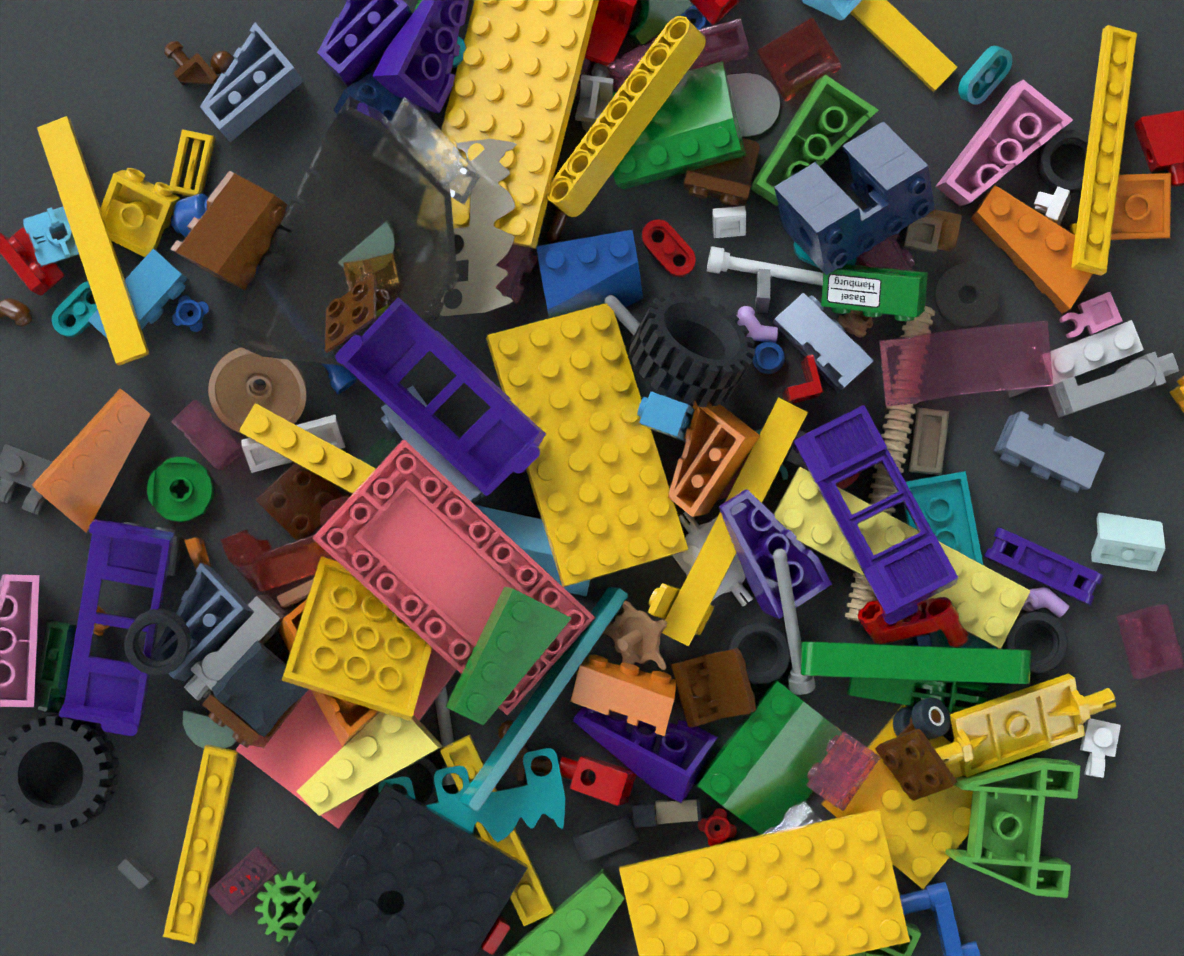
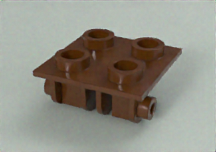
M373 274L365 281L358 282L351 291L341 298L334 299L326 307V353L375 321L376 312L387 305V301L390 299L389 294L383 288L380 290L376 288V275Z
M296 463L256 499L299 544L347 500L329 481Z

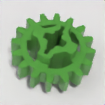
M290 870L287 874V879H284L281 873L275 875L276 884L268 880L264 884L268 892H260L257 895V898L263 901V904L255 907V911L263 912V917L257 922L258 924L267 923L269 927L266 929L265 934L269 935L275 931L277 933V942H280L284 936H288V941L290 942L297 928H287L282 925L284 923H296L299 926L308 912L307 898L310 896L313 904L320 890L316 891L314 888L318 880L314 879L310 883L306 882L307 873L305 872L299 878H295L294 870ZM297 886L301 889L295 892H288L282 887ZM301 897L295 908L296 911H292L283 917L282 915L286 911L288 903ZM271 900L276 904L275 917L271 913Z

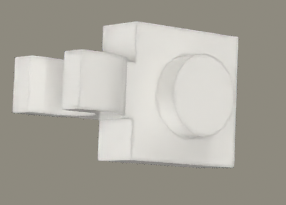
M1091 718L1085 722V736L1082 737L1080 750L1089 752V757L1084 775L1104 777L1105 756L1115 757L1121 725Z

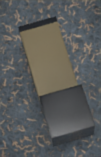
M699 797L685 798L682 803L674 799L655 800V805L654 802L633 804L634 828L656 826L655 820H657V824L701 821Z

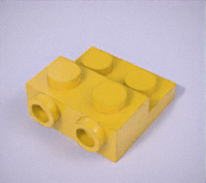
M127 168L126 171L121 170L113 173L100 209L111 241L146 257L152 249H157L164 229L170 226L174 206L180 200V197L173 194L174 189L171 186L162 182H156L154 185L144 180L145 174L134 168Z

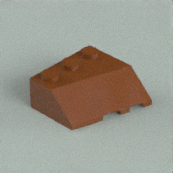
M229 171L208 198L207 210L199 219L194 217L187 226L190 233L183 242L177 240L170 249L211 275L245 290L248 283L254 279L256 267L263 254L268 251L271 238L277 226L283 221L288 204L267 190Z

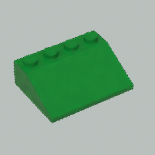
M723 61L686 72L613 171L615 184L625 190L687 172V170L692 171L746 156Z
M776 680L773 681L755 704V712L745 717L696 781V785L761 835L781 831L787 826L830 770L829 761L832 759L836 762L847 748L844 741L847 738L852 741V739Z

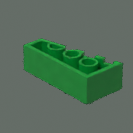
M504 587L446 707L484 725L572 618L515 589Z

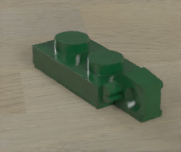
M48 620L46 623L36 684L40 685L41 692L38 710L60 713V709L65 702L77 625Z

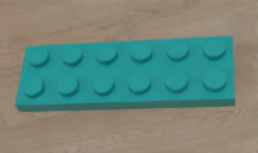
M966 471L906 482L938 541L983 565ZM905 507L908 525L917 529L914 521L912 520L908 510ZM939 629L938 631L928 633L932 646L952 647L942 630ZM968 633V641L960 646L965 648L998 649Z

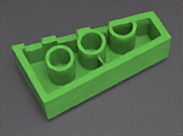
M823 75L816 81L750 189L777 206L778 202L774 186L814 162L820 167L878 109L827 75Z
M604 869L600 870L558 906L554 913L548 915L508 949L503 956H584L624 900V892Z

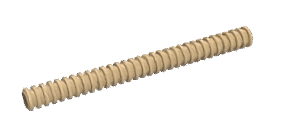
M925 306V311L921 315L914 317L913 321H906V325L902 326V330L905 333L900 336V340L903 343L898 346V350L901 353L896 356V360L899 363L894 366V370L897 373L892 376L895 383L890 386L893 393L888 396L891 403L886 406L889 413L885 414L884 419L887 420V423L882 426L885 433L881 434V437L901 474L904 471L901 468V464H904L906 461L903 458V454H906L908 451L905 448V444H909L910 441L907 438V434H911L912 431L909 428V424H913L914 421L911 418V414H915L916 411L913 409V405L917 404V399H915V395L919 394L917 385L921 384L919 375L923 374L921 365L925 364L923 355H927L925 346L929 345L927 336L931 335L929 326L933 325L931 316L935 315V311ZM881 462L874 466L877 469V473H874L872 476L875 479V483H872L870 486L873 489V493H869L868 496L871 499V503H868L870 505L897 493ZM891 507L883 512L891 515L895 513L896 509ZM853 573L855 583H851L853 593H849L851 603H847L849 613L846 612L845 617L848 620L860 622L858 619L859 610L868 602L876 601L877 598H875V594L867 579L858 573Z

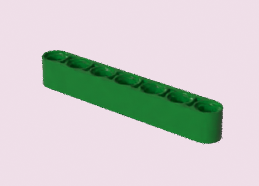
M802 641L801 675L1030 684L1031 650Z

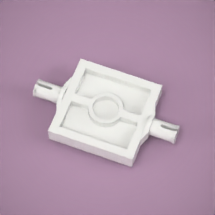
M687 512L683 514L690 524L683 515L679 516L680 522L689 533L685 537L689 550L674 554L673 557L687 576L717 517L709 523L699 525ZM737 553L713 600L721 594L732 591L743 607L747 602L740 592L748 602L753 597L750 596L742 585L746 576Z

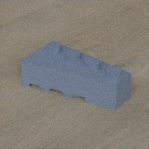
M413 385L407 389L425 407L427 406ZM385 404L381 407L385 413L381 420L392 434L397 431L402 439L406 440L473 504L486 496L388 405Z

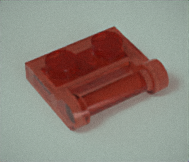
M813 17L757 50L759 58L785 101L795 97V92L828 72L835 73L842 68L839 59ZM818 53L822 55L824 61L788 82L784 73Z

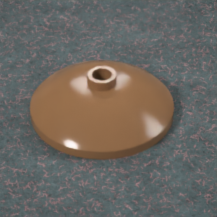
M252 345L235 349L219 360L212 371L208 393L211 406L218 418L229 428L240 433L239 430L255 403L294 424L304 410L307 399V386L301 370L287 355L270 347ZM262 379L266 384L260 386L256 384L255 380Z

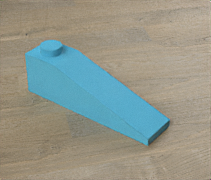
M475 505L562 586L542 519ZM590 580L563 588L569 593L587 596Z

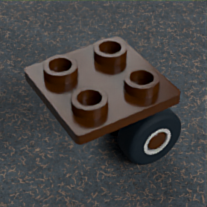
M927 698L919 701L915 706H907L897 711L893 719V729L897 737L883 742L875 748L883 763L889 768L903 791L912 801L951 788L957 783L956 778L928 740L944 735L950 727L949 711L936 698Z

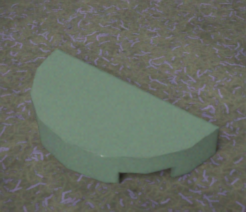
M385 221L338 263L348 271L358 274L374 273L383 268L391 259L395 247V234L389 221Z
M187 710L183 711L184 729L195 745L202 748L205 745L227 748L237 742L232 737L234 731L227 725L224 727L219 726L208 715Z

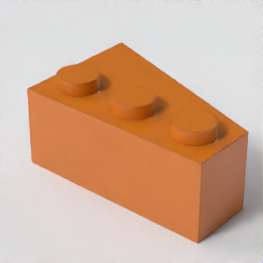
M694 401L693 409L695 411L690 428L686 430L684 437L686 439L682 457L678 459L668 495L669 499L692 517L705 515L710 512L760 437L758 433L721 404L712 406L708 402L706 407H698L696 401Z
M589 655V657H585L579 666L570 702L605 715H609L610 711L628 716L627 723L635 726L638 725L640 720L656 726L655 733L665 736L675 698L676 680L671 679V675L665 672L653 671L648 673L640 671V668L634 664L621 663L617 665L609 663L602 656Z

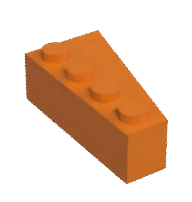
M994 185L987 192L971 217L972 221L999 249L1001 248L1013 260L1012 262L1019 270L1024 271L1041 293H1045L1062 314L1071 309L1093 274L1071 268L1075 235Z

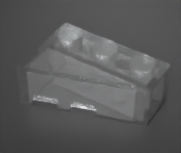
M404 97L373 154L465 205L480 175L426 112Z

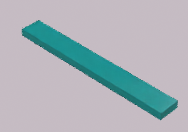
M616 587L607 588L591 611V614L596 618L556 661L459 799L466 807L479 811L627 599L628 594L622 589Z

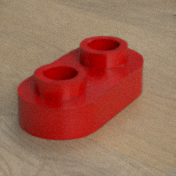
M660 219L652 220L645 225L642 232L643 245L661 266L674 277H684L691 273L696 262L695 253L668 222ZM656 232H660L664 236V240L660 243L652 240V235ZM676 256H681L685 259V264L678 267L674 265L673 259Z

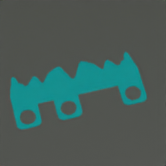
M551 748L527 752L523 757V764L528 785L491 792L479 811H474L459 801L470 785L466 768L454 766L439 769L434 774L439 803L426 806L472 833L476 822H480L497 842L503 840L514 830L521 817L530 828H534L540 816L546 814L549 818L555 820L559 828L563 829L565 793L557 754ZM541 755L548 757L552 762L551 772L542 777L535 775L531 770L532 760ZM449 773H456L463 780V787L456 794H449L442 787V779ZM408 777L384 780L378 786L380 793L385 783L403 785L408 795L415 799L412 781Z

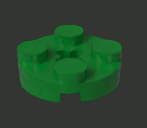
M173 457L164 461L150 475L147 485L148 499L156 511L164 518L176 522L191 521L202 516L208 510L214 496L213 479L208 469L196 460L186 457ZM180 480H184L185 486L189 487V493H185L182 499H178V494L172 490L173 486L179 485Z

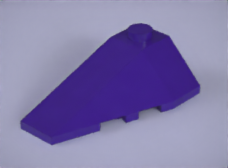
M422 0L386 48L373 77L393 95L432 112L440 113L453 86L455 75L451 74L454 56H459L460 45H457L460 26L465 24L469 0Z
M745 489L719 506L747 582L763 613L778 619L784 616L773 557L774 551L777 549H783L787 554L796 608L832 585L818 556L810 549H807L800 541L796 540L797 536L786 529L775 518V515L749 490Z
M584 706L579 710L573 722L653 789L680 803L683 802L695 785L718 738L697 726L688 728L687 722L678 720L677 724L668 722L665 736L655 733L656 726L640 720L637 726L627 723L628 716L610 711L609 715H605Z

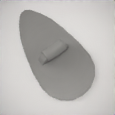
M741 73L727 75L742 137L761 135L770 129L778 118L780 109L779 95L773 84L757 74Z

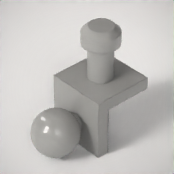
M596 63L592 68V76L581 75L580 100L575 120L581 121L582 127L586 132L589 131L613 98L614 79H610L612 72L610 66Z

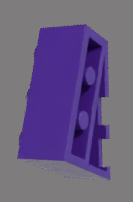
M346 0L347 2L340 16L335 18L317 53L325 65L348 87L386 50L413 14L403 0Z

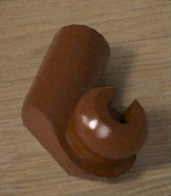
M13 298L0 301V318L7 316L15 320V324L19 327H24L31 323L32 316L26 304Z

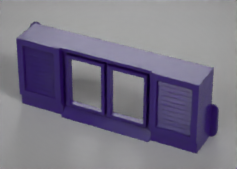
M399 297L362 336H352L335 356L338 363L343 364L486 496L491 494L513 471L515 473H522L540 455L539 445L546 433L510 401L511 398L440 332L432 329ZM430 350L456 376L425 407L399 382ZM465 383L490 408L459 438L434 413Z
M864 405L793 441L795 453L800 454L879 601L883 609L882 616L887 624H894L916 613L918 603L956 585L958 576L930 528ZM881 462L897 493L852 515L836 484ZM903 502L920 533L873 555L857 524Z
M95 519L89 526V533H92L65 702L60 709L59 717L100 723L102 730L105 732L134 736L143 720L150 675L139 671L129 662L90 656L95 623L129 629L135 621L134 618L97 612L102 579L154 588L150 610L161 609L174 533ZM159 623L148 625L142 630L147 632L143 654L149 659H153L152 653L155 649Z

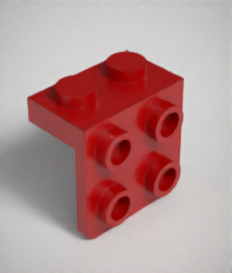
M599 0L584 58L604 66L613 65L633 22L638 0Z

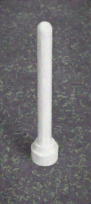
M711 246L707 272L720 274V271L727 272V269L757 274L759 269H771L770 277L823 286V273L732 257L730 253L724 252V248Z

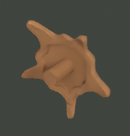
M624 601V612L616 615L615 621L610 622L602 634H606L614 640L616 651L622 654V663L634 664L637 662L645 664L647 661L653 660L658 664L659 668L665 670L666 663L660 653L659 645L660 636L667 627V621H653L646 612L637 611L630 602Z

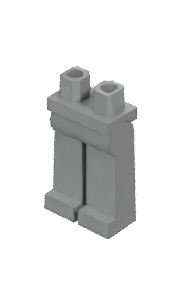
M1152 352L1130 361L1131 363L1118 368L1112 375L1078 386L1075 377L1048 387L1058 418L1138 390L1142 392L1166 383L1165 376L1179 371L1174 354L1170 353L1157 358L1156 352Z
M268 594L258 595L248 604L254 613L219 651L209 653L203 661L197 662L190 669L195 675L184 688L195 699L207 698L213 692L212 688L257 640L264 645L278 631L283 618L288 614Z

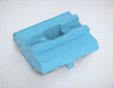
M51 207L47 209V212L23 219L24 228L29 235L35 251L34 254L41 267L79 255L64 207L54 210ZM61 230L66 231L67 236L60 240L52 239V233Z

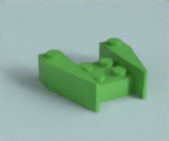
M1036 757L996 767L970 777H957L955 786L962 790L973 791L967 850L946 849L945 854L956 862L1035 896L1068 898L1071 865L1059 857L1040 856L1045 796L1078 798L1081 766L1069 760Z

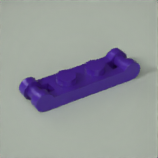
M997 527L993 536L996 538L993 546L988 548L984 555L986 559L1091 606L1095 597L1092 595L1096 585L1101 584L1104 577L1102 574ZM1007 544L1016 547L1012 558L1003 554ZM1077 576L1085 579L1080 589L1073 586Z

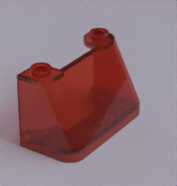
M351 493L338 497V499L324 505L320 513L322 526L352 495ZM248 529L220 539L225 554L232 565L253 589L261 592L315 575L321 556L337 561L312 539L313 536L276 549H272L269 539H256L250 535Z

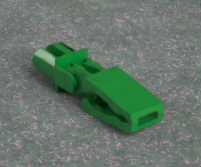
M850 677L847 695L913 706L914 701L919 702L927 698H936L945 704L944 697H947L946 708L948 711L958 712L970 707L955 706L956 700L981 704L987 702V698L957 693V687L989 691V685L959 681L941 682L934 680ZM946 682L949 683L948 692H946V691H947V688H946V684H947V683H946ZM916 687L926 689V693L915 692Z

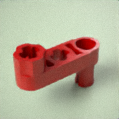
M946 597L931 598L918 603L916 613L894 624H887L882 616L883 609L877 600L868 602L858 613L859 621L873 642L877 644H885L938 631L939 629L942 630L952 647H960L968 641L969 635L959 621V613L951 600Z

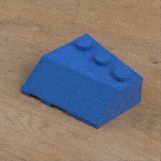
M632 230L536 246L549 318L605 304L604 300L609 295L615 296L625 308L643 299L638 258Z

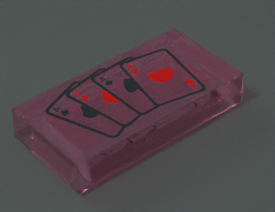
M256 846L218 881L208 893L230 916L279 869Z

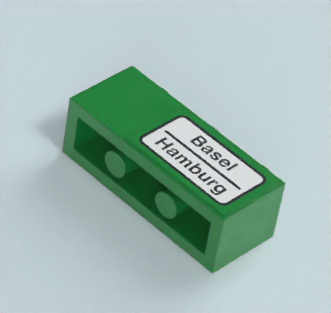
M846 264L828 275H825L823 272L821 306L831 307V311L834 313L846 314L850 313L851 310L863 311V315L867 317H881L882 314L895 315L894 318L896 320L913 321L914 317H918L925 311L928 272Z

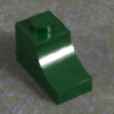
M641 0L638 20L627 34L634 44L643 46L663 30L671 19L680 16L692 4L689 0Z

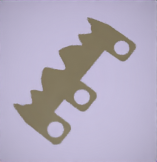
M484 139L456 143L457 149H462L466 153V162L459 169L451 168L448 164V158L443 157L442 170H445L448 176L471 173L470 227L447 229L440 236V259L442 261L469 260L468 281L445 283L439 288L438 312L442 316L485 313L510 304L513 301L510 297L502 296V293L496 289V286L508 274L506 270L497 267L496 264L508 254L515 237L494 227L493 224L497 219L515 208V202L509 191L498 184L499 181L510 174V171L499 161L506 151L513 149L517 145L514 142ZM475 143L483 145L484 150L470 161L467 156L469 147ZM452 235H460L464 240L462 251L456 255H450L445 249L446 241ZM450 289H458L462 293V302L455 309H448L444 305V296Z

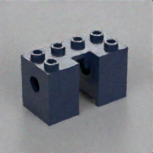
M884 121L843 145V150L849 156L853 184L850 185V188L869 207L864 211L852 201L816 162L774 186L784 230L825 275L843 267L847 262L871 250L875 245L899 233L903 228L918 219L924 218L931 211L935 210L928 164Z

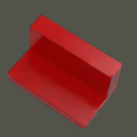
M813 354L806 356L801 362L806 383L787 387L782 393L785 401L795 404L815 399L823 393Z

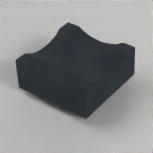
M257 640L215 684L212 691L215 698L237 713L254 730L265 737L281 715L309 689L282 681L286 664Z

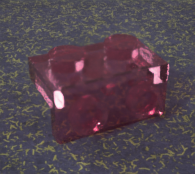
M1167 604L1149 606L1117 616L1133 679H1141L1166 670L1184 667L1181 649Z

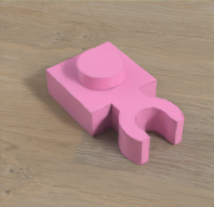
M1110 292L1077 305L1081 314L1067 313L1059 319L1060 323L1067 320L1075 323V330L1066 334L1067 338H1074L1080 335L1084 327H1087L1089 334L1092 335L1123 321Z

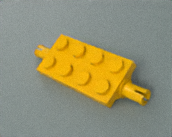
M1068 673L950 714L954 741L935 750L946 766L959 762L961 773L966 777H970L1085 736L1083 724L1090 719V715L1115 708L1116 702H1110L1115 700V696L1110 688H1105L1102 691L1084 697L1077 690L1075 677Z

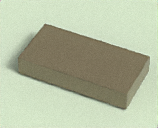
M917 407L915 409L908 472L941 476L949 411Z

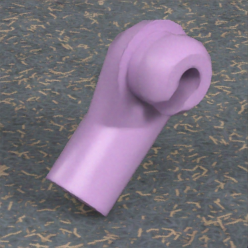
M743 306L738 310L736 316L739 318L737 324L747 327L749 333L746 337H752L753 341L776 343L778 327L761 325L754 315V309L749 306Z
M1042 587L1029 589L1030 593L1022 607L1027 612L1047 608L1060 618L1068 610L1069 605L1049 588Z

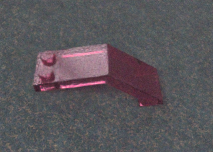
M1048 320L952 329L879 341L886 406L918 404L921 401L961 394L1053 386Z

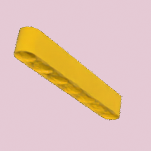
M677 16L667 23L551 181L546 194L547 198L566 215L576 217L588 207L704 49L706 43L705 36L686 17Z

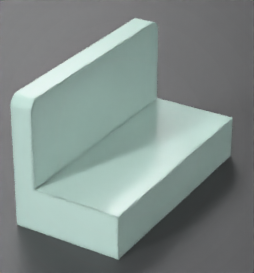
M1098 513V535L1091 552L1092 562L1156 572L1165 551L1162 523L1159 521Z

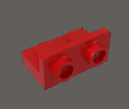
M24 227L10 238L0 233L1 255L32 292L42 296L65 277V274L55 262L41 267Z

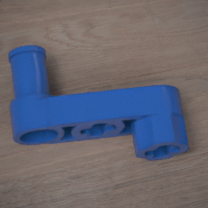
M945 882L928 885L925 887V890L903 895L899 894L904 915L927 909L934 913L943 956H981L976 941L965 944L960 942L954 911Z

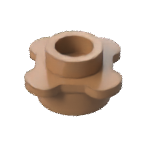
M851 310L850 313H846L844 316L841 315L838 318V323L847 332L857 337H864L866 329L873 326L872 317L864 316L863 311Z

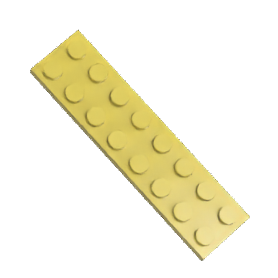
M799 467L774 513L775 518L786 529L793 532L797 536L796 540L865 577L810 472ZM837 487L852 515L871 506L867 502ZM881 512L857 524L873 555L920 533L917 529L885 512ZM939 542L958 576V581L956 585L928 599L949 598L959 613L960 623L968 633L1001 649L1030 590Z

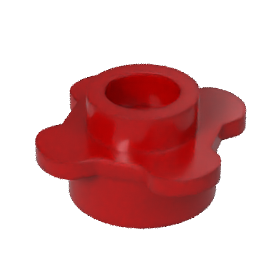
M722 808L715 809L713 815L707 819L701 818V821L698 822V828L706 834L710 846L719 845L728 837L732 838L736 835V826L730 824L726 818L727 813ZM715 825L720 826L719 831L714 830Z

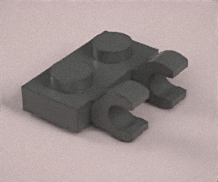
M5 444L0 455V477H2L0 480V501L9 504L16 484L19 483L32 488L24 500L22 509L39 515L45 498L35 490L32 484L50 466L52 461Z

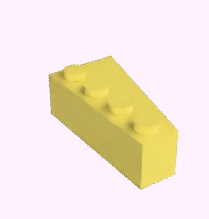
M379 712L296 792L320 816L443 746L414 715L409 721Z

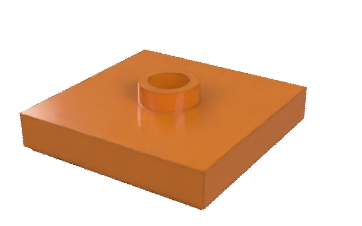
M1171 173L1119 175L1111 240L1170 238Z

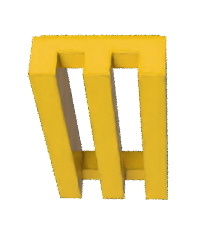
M182 129L170 186L174 189L173 194H180L185 197L203 194L215 142L214 136ZM189 138L194 139L184 187L182 188L179 187ZM205 141L195 189L192 190L191 187L201 142Z

